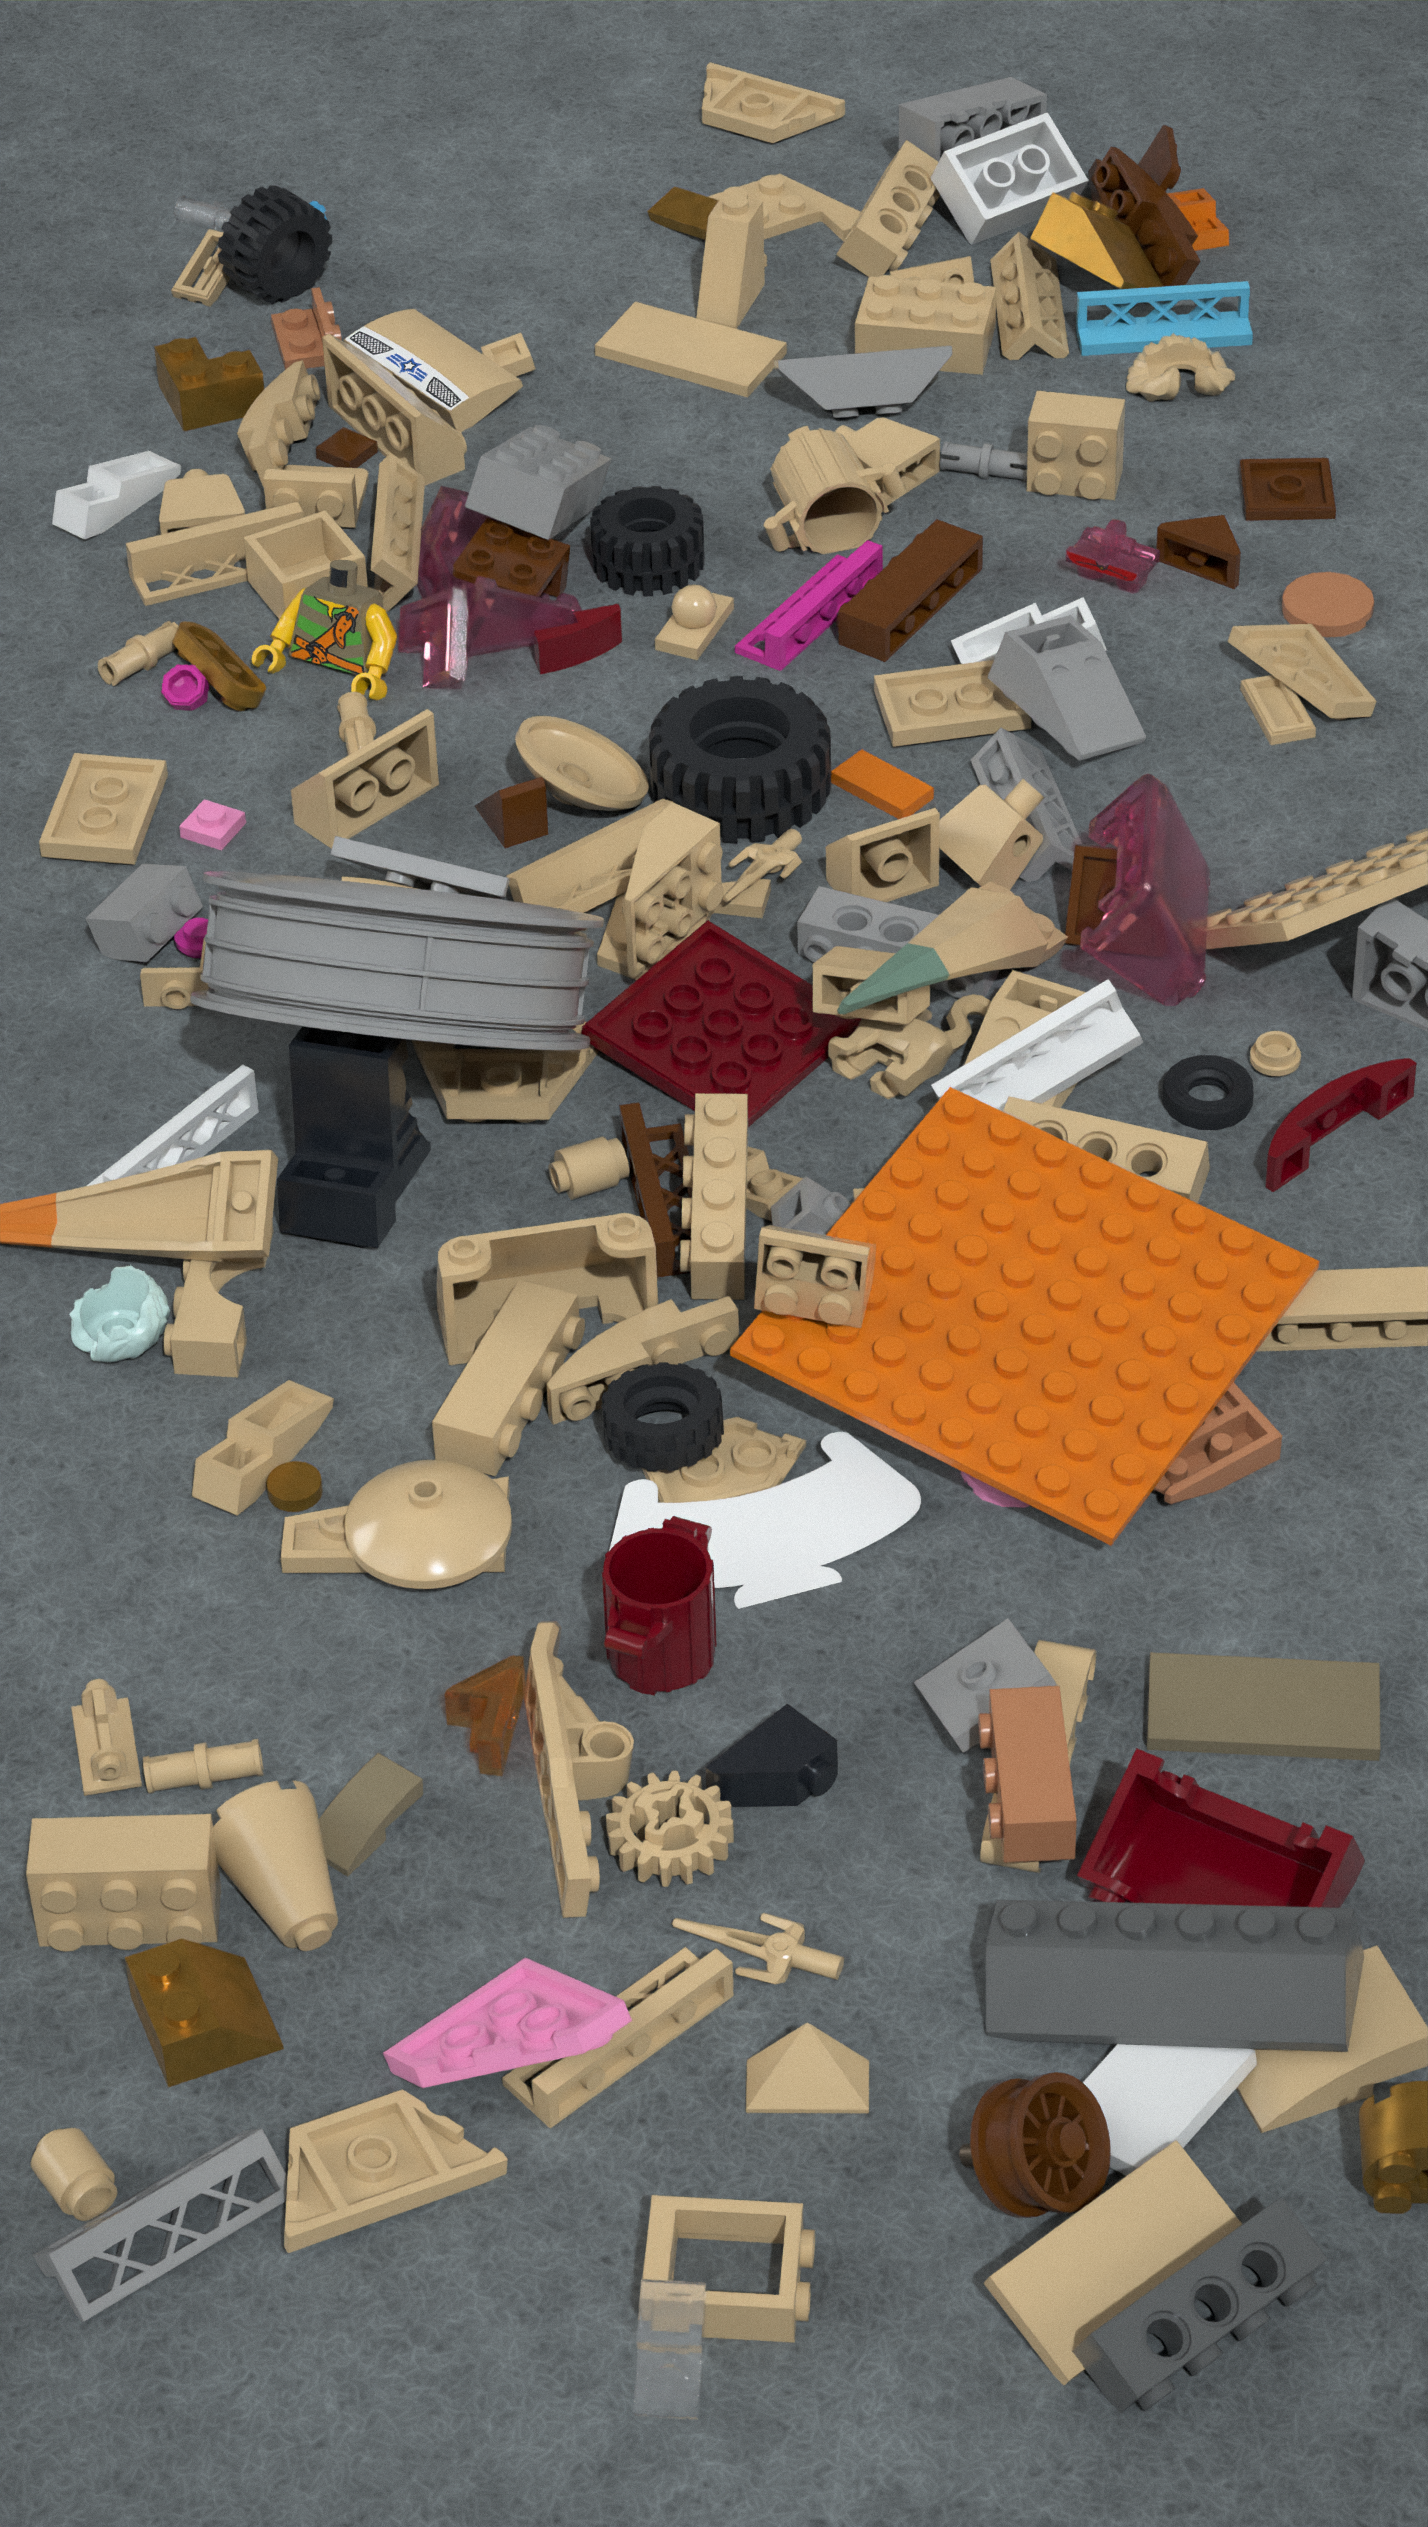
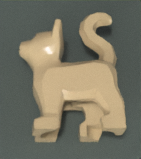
M975 994L963 996L955 1001L947 1015V1021L951 1029L949 1031H943L926 1022L932 1017V1013L928 1009H925L910 1023L904 1025H890L882 1021L861 1019L855 1031L848 1038L835 1036L829 1041V1057L832 1058V1070L851 1080L864 1074L874 1064L880 1062L888 1067L885 1071L876 1072L870 1078L871 1090L886 1099L899 1095L907 1096L926 1079L942 1071L950 1056L965 1044L972 1033L967 1016L980 1015L985 1017L991 1001L984 996Z

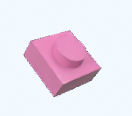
M204 799L179 826L180 837L222 850L246 824L245 812Z

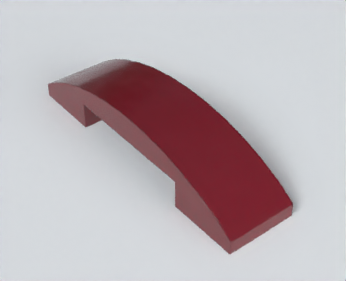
M1410 1058L1376 1063L1347 1073L1306 1097L1283 1120L1271 1141L1267 1157L1265 1188L1275 1192L1309 1168L1310 1147L1362 1111L1380 1120L1414 1097L1417 1063Z

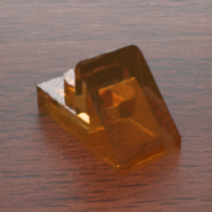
M512 1655L451 1686L444 1694L447 1725L471 1728L470 1752L478 1754L480 1774L503 1776L525 1696L526 1684L523 1656Z

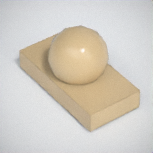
M687 585L680 589L674 595L671 606L673 615L655 638V650L698 660L734 610V598L711 593L701 585Z

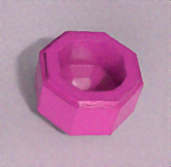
M177 664L163 676L161 693L175 710L193 711L207 702L209 683L195 665Z

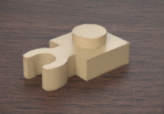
M521 333L481 347L484 356L515 377L535 370L532 356Z

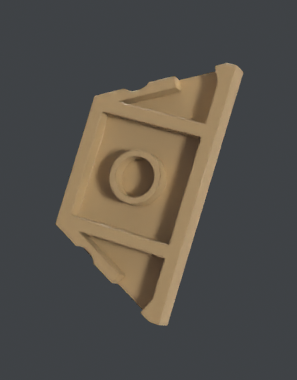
M711 62L707 65V80L704 86L702 104L703 124L775 143L845 115V100Z
M403 2089L290 2128L284 2248L287 2253H291L484 2184L507 2173L508 2159L503 2152L495 2147L489 2153H486L464 2139V2128L446 2116L432 2113L424 2102Z

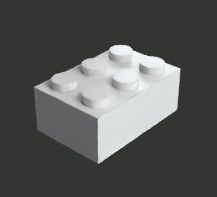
M1048 112L944 151L930 177L971 245L1040 219L1052 192L1069 198L1072 191L1081 194L1089 181Z

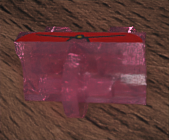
M1112 519L1105 529L1097 526L1093 528L1087 527L1079 541L1074 546H1069L1066 549V562L1077 565V573L1080 577L1096 580L1101 579L1106 574L1116 578V585L1119 590L1134 594L1138 593L1146 584L1149 572L1158 564L1160 550L1136 543V539L1126 536L1125 522Z

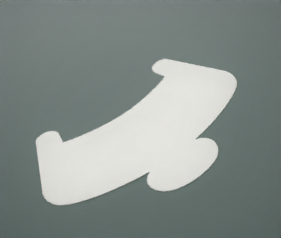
M835 1432L828 1434L821 1441L822 1449L832 1461L796 1479L751 1494L710 1501L658 1503V1487L656 1483L646 1479L628 1483L624 1488L610 1550L623 1536L652 1527L662 1528L664 1519L670 1520L672 1516L711 1526L712 1534L709 1541V1555L714 1562L715 1588L743 1585L734 1596L735 1606L740 1609L842 1582V1578L836 1570L822 1565L859 1551L904 1525L919 1510L921 1496L915 1485L849 1433Z

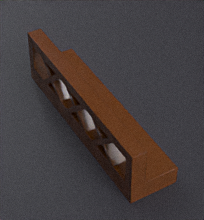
M639 1102L619 1105L621 1142L627 1156L629 1174L640 1217L648 1222L652 1230L656 1246L657 1278L691 1273L681 1272L680 1260H675V1248L681 1243V1240H691V1229H682V1227L671 1223L667 1212L674 1205L682 1208L683 1196L687 1193L688 1198H692L693 1187H683L682 1183L674 1192H670L662 1188L659 1181V1176L664 1171L683 1178V1157L689 1156L687 1146H685L681 1123L646 1128ZM673 1139L675 1148L664 1158L652 1153L650 1142ZM678 1159L680 1165H678V1164H676V1163H674V1162Z

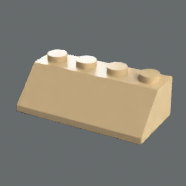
M331 334L322 337L328 406L359 434L377 441L378 450L385 457L392 453L425 477V485L465 469L464 454L467 451V445L462 433L458 429L451 427L440 417L435 409L429 408L416 396L413 390L407 389L388 369H384L372 357Z

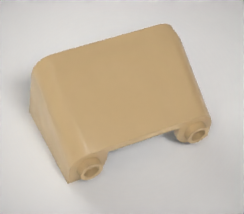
M620 1213L459 1236L443 1244L438 1251L437 1311L449 1365L469 1362L519 1279L578 1294L579 1309L598 1306L602 1324L613 1323V1321L620 1322L645 1309L658 1305L656 1246L648 1222L640 1216Z

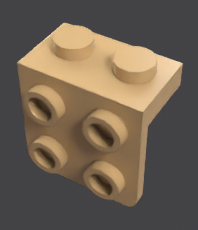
M286 465L284 470L266 469L263 478L266 509L298 502L303 510L304 517L326 510L340 527L355 528L369 482L368 471L362 468Z

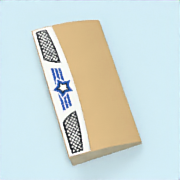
M415 309L402 310L380 317L344 339L345 343L369 355L384 369H388L407 389L413 390L421 401L429 408L435 409L443 420L460 432L474 426L523 387L520 379Z

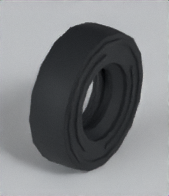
M1197 1055L1182 1059L1169 1069L1163 1080V1106L1170 1117L1184 1126L1198 1130H1220L1232 1127L1245 1119L1253 1107L1254 1092L1251 1076L1243 1066L1228 1058L1217 1055ZM1208 1084L1219 1086L1225 1090L1227 1096L1216 1101H1203L1192 1097L1189 1091L1195 1086Z

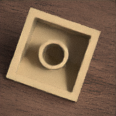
M936 808L929 809L847 835L827 845V882L833 890L883 902H889L938 886L940 813Z

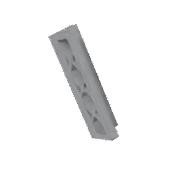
M1000 728L970 760L980 785L986 784L1004 800L1015 786L1024 779L1045 797L1025 819L1043 835V842L1019 877L1027 882L1036 881L1055 862L1072 871L1075 845L1082 844L1042 750Z
M263 2129L244 2130L33 2254V2257L46 2277H56L74 2313L81 2322H84L284 2203L287 2196V2175ZM259 2160L275 2191L256 2202L234 2196L241 2170ZM226 2179L223 2192L210 2189ZM198 2195L220 2201L214 2227L204 2233L181 2227L188 2201ZM231 2205L244 2208L228 2218ZM174 2210L170 2224L157 2220ZM145 2226L168 2232L161 2258L150 2265L128 2259L135 2232ZM178 2236L192 2239L175 2249ZM120 2242L117 2256L103 2252ZM91 2258L114 2264L107 2291L87 2301L71 2270ZM125 2267L139 2271L121 2282Z

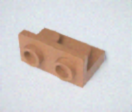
M320 287L311 288L313 309H290L284 313L271 314L272 327L285 370L293 363L302 360L306 369L325 366L322 337L331 334L342 340L339 325H335L332 302H324Z

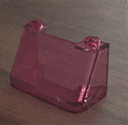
M441 486L421 528L417 586L445 654L468 658L533 646L535 630L573 624L574 612L582 610L574 595L561 593L554 601L550 600L548 594L543 592L539 597L498 588L495 580L478 576L475 584L453 576V564L485 519L499 520L466 508L465 504L469 492Z
M1148 773L1138 778L1089 822L1088 837L1103 847L1110 843L1118 848L1116 885L1111 892L1099 901L1098 908L1105 912L1100 925L1095 930L1087 927L1081 932L1080 948L1164 1006H1177L1186 997L1191 998L1201 990L1206 980L1204 969L1210 870L1168 786Z

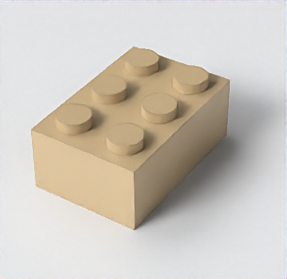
M890 275L880 277L869 276L855 321V354L952 346L953 355L939 371L983 375L996 327V287L982 286L974 282L956 284L939 282L935 279L909 280L898 279Z
M211 1814L32 1819L26 1876L39 1947L51 1946L59 1951H74L82 1945H112L117 1949L131 1950L139 1947L141 1944L169 1943L182 1938L199 1944L201 1942L218 1941L221 1881Z

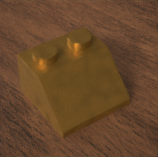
M183 1938L125 1957L131 1999L168 2088L284 2049L245 1957Z

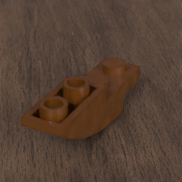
M1110 147L1091 177L1092 183L1105 205L1118 211L1115 219L1130 227L1163 286L1186 285L1201 262L1192 247L1198 235L1178 206L1151 176L1120 149Z

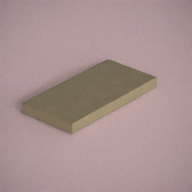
M1150 1652L1147 1750L1379 1761L1381 1750L1379 1663Z

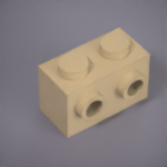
M835 946L813 963V1012L832 1014L845 1019L862 1018L882 1021L890 1025H904L910 1023L930 1006V985L898 994L844 1015L838 1014L837 1009L842 1000L896 953Z

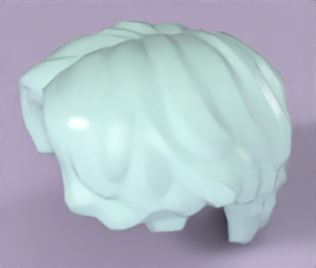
M131 1265L116 1267L111 1271V1278L108 1284L95 1290L90 1288L84 1293L82 1298L75 1300L74 1309L69 1314L72 1319L71 1338L76 1347L91 1353V1360L117 1362L127 1358L135 1359L158 1342L159 1336L163 1334L170 1315L167 1297L161 1287L145 1271L135 1269Z

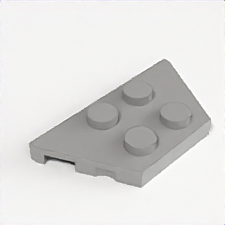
M335 836L330 854L342 860L385 874V880L388 882L422 890L501 900L506 897L510 879L507 877Z

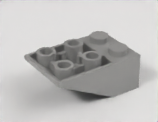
M1071 615L1005 632L987 678L1001 689L1008 699L1014 701L1023 709L1036 725L1045 729L1056 739L1068 754L1081 761L1145 741L1146 735L1102 643Z

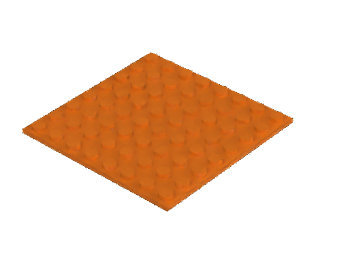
M950 1087L826 1234L827 1236L876 1244L873 1283L862 1327L834 1325L823 1321L791 1315H779L762 1310L730 1348V1356L1112 1546L1317 1271L1320 1261Z

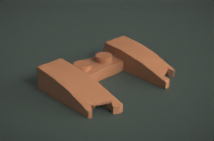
M1233 1382L1154 1490L1164 1494V1502L1169 1504L1218 1491L1279 1460L1282 1435Z

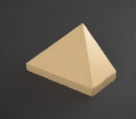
M807 2022L747 2060L746 2113H869V2060Z

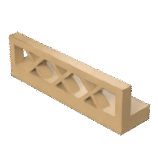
M1018 232L990 260L993 285L996 287V309L1002 355L1009 360H1019L1036 344L1054 358H1065L1069 354L1056 258Z
M392 453L379 464L370 569L375 573L374 589L381 593L383 608L386 612L395 606L418 583L425 477Z
M298 502L126 543L130 578L145 606L248 581L247 568L243 569L233 566L237 561L246 559L244 537L303 518V510ZM203 569L216 572L212 577L205 579L190 577L193 572ZM158 580L173 582L168 588L150 592L146 584Z
M661 799L507 875L506 877L510 879L509 887L514 902L584 913L626 892L642 828L673 801Z
M686 1947L616 1996L625 2001L627 2008L630 2006L635 2007L628 2011L632 2021L613 2033L612 2039L600 2048L589 2050L584 2054L515 2068L502 2077L503 2086L549 2128H552L734 1996L732 1961L717 1948L702 1959L696 1957ZM683 1968H686V1970H685L684 1972H682V1973L679 1974L677 1977H675L674 1979H672L670 1982H668L667 1984H665V1982H666L669 1978H671L672 1976H674L676 1973H678L679 1971H681ZM658 1987V1990L656 1992H654L653 1994H648ZM539 2071H544L532 2080V2089L524 2083Z

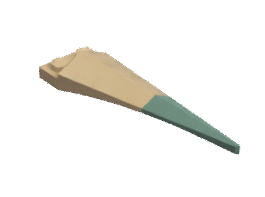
M992 881L980 888L971 887L845 997L837 1011L838 1014L844 1015L904 992L966 975L1010 968L1037 967L1054 956L1063 947L1068 936L1055 928L1049 918L1035 913L1025 906L1020 896H1015L1006 887L996 885Z

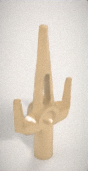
M788 829L771 845L754 843L739 853L728 863L731 868L747 858L754 861L722 897L726 903L767 873L778 872L783 867L785 869L780 876L784 879L789 876L802 863L797 853L793 851L802 842L800 833L795 829Z
M768 1913L761 1914V1921L785 1930L783 1933H775L768 1936L680 1918L673 1919L672 1925L675 1928L701 1936L767 1962V1971L746 1967L736 1968L735 1973L740 1976L771 1984H780L786 1982L793 1967L838 1980L844 1965V1957L803 1946L805 1940L803 1924Z

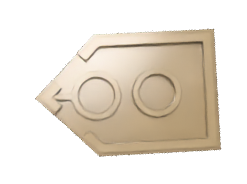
M740 1417L723 1420L724 1435H721L722 1442L718 1448L715 1447L712 1450V1455L708 1458L697 1461V1464L693 1466L680 1467L674 1471L657 1470V1472L647 1471L642 1468L646 1480L656 1483L658 1487V1503L699 1502L738 1497L780 1485L805 1449L806 1440L787 1433L783 1437H779L758 1430L757 1423Z

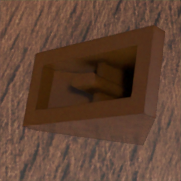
M1225 515L1165 522L1157 527L1156 561L1232 589L1239 585L1241 551Z
M543 776L498 790L475 805L476 810L504 848L549 835L546 785Z

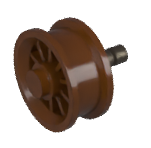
M1054 2072L1039 2075L1031 2081L1020 2078L1003 2080L990 2087L976 2107L971 2124L970 2143H965L961 2146L959 2157L964 2167L974 2168L985 2194L1004 2213L1016 2218L1038 2217L1048 2211L1070 2213L1080 2211L1095 2200L1102 2191L1110 2167V2136L1104 2113L1090 2089L1072 2075Z

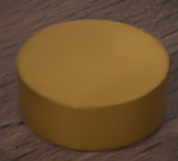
M292 1461L283 1463L274 1468L268 1475V1498L276 1508L283 1511L300 1512L307 1510L321 1499L323 1493L321 1474L316 1467L306 1462Z

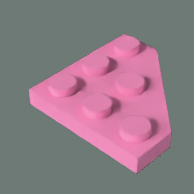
M524 1958L383 2052L390 2071L394 2075L421 2088L584 2054L589 2050H594L607 2044L612 2039L613 2033L627 2025L632 2019L624 2000L528 1958Z

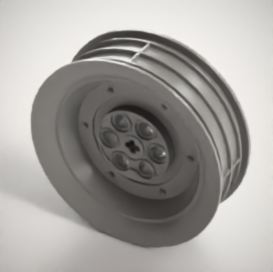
M204 872V882L218 885L219 889L225 891L209 896L208 926L204 939L206 942L204 964L200 979L208 983V987L211 988L205 991L192 992L190 1002L194 1005L223 1013L272 1022L419 1041L534 1050H580L590 1046V1038L588 1036L576 1033L573 1030L576 1028V1025H581L585 1022V1017L582 1015L585 986L589 985V978L586 977L589 950L594 944V940L586 938L587 934L579 931H587V928L603 927L604 918L535 904L405 887L261 873Z

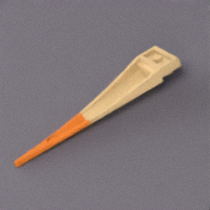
M272 1150L218 1152L183 1163L99 1184L0 1204V1243L222 1262L223 1258L269 1257L278 1157Z

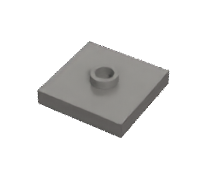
M1008 1618L914 1682L962 1752H966L979 1743L978 1715L980 1713H989V1689L1058 1686Z

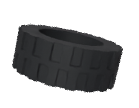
M668 1362L638 1366V1369L622 1373L619 1379L613 1380L608 1385V1391L603 1393L601 1407L606 1446L609 1451L614 1453V1457L617 1460L628 1463L630 1467L636 1469L638 1467L644 1468L647 1471L657 1472V1470L674 1471L680 1467H690L697 1464V1461L712 1455V1450L715 1447L718 1448L722 1442L721 1435H724L721 1391L720 1388H717L716 1381L712 1377L706 1376L705 1371L699 1368L693 1369L686 1364L678 1363L676 1365L669 1364ZM657 1410H677L689 1414L678 1421L663 1424L646 1423L637 1420L638 1417Z

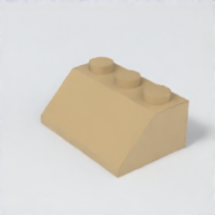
M426 709L293 788L291 796L294 824L332 849L335 836L349 839L438 786L434 713Z

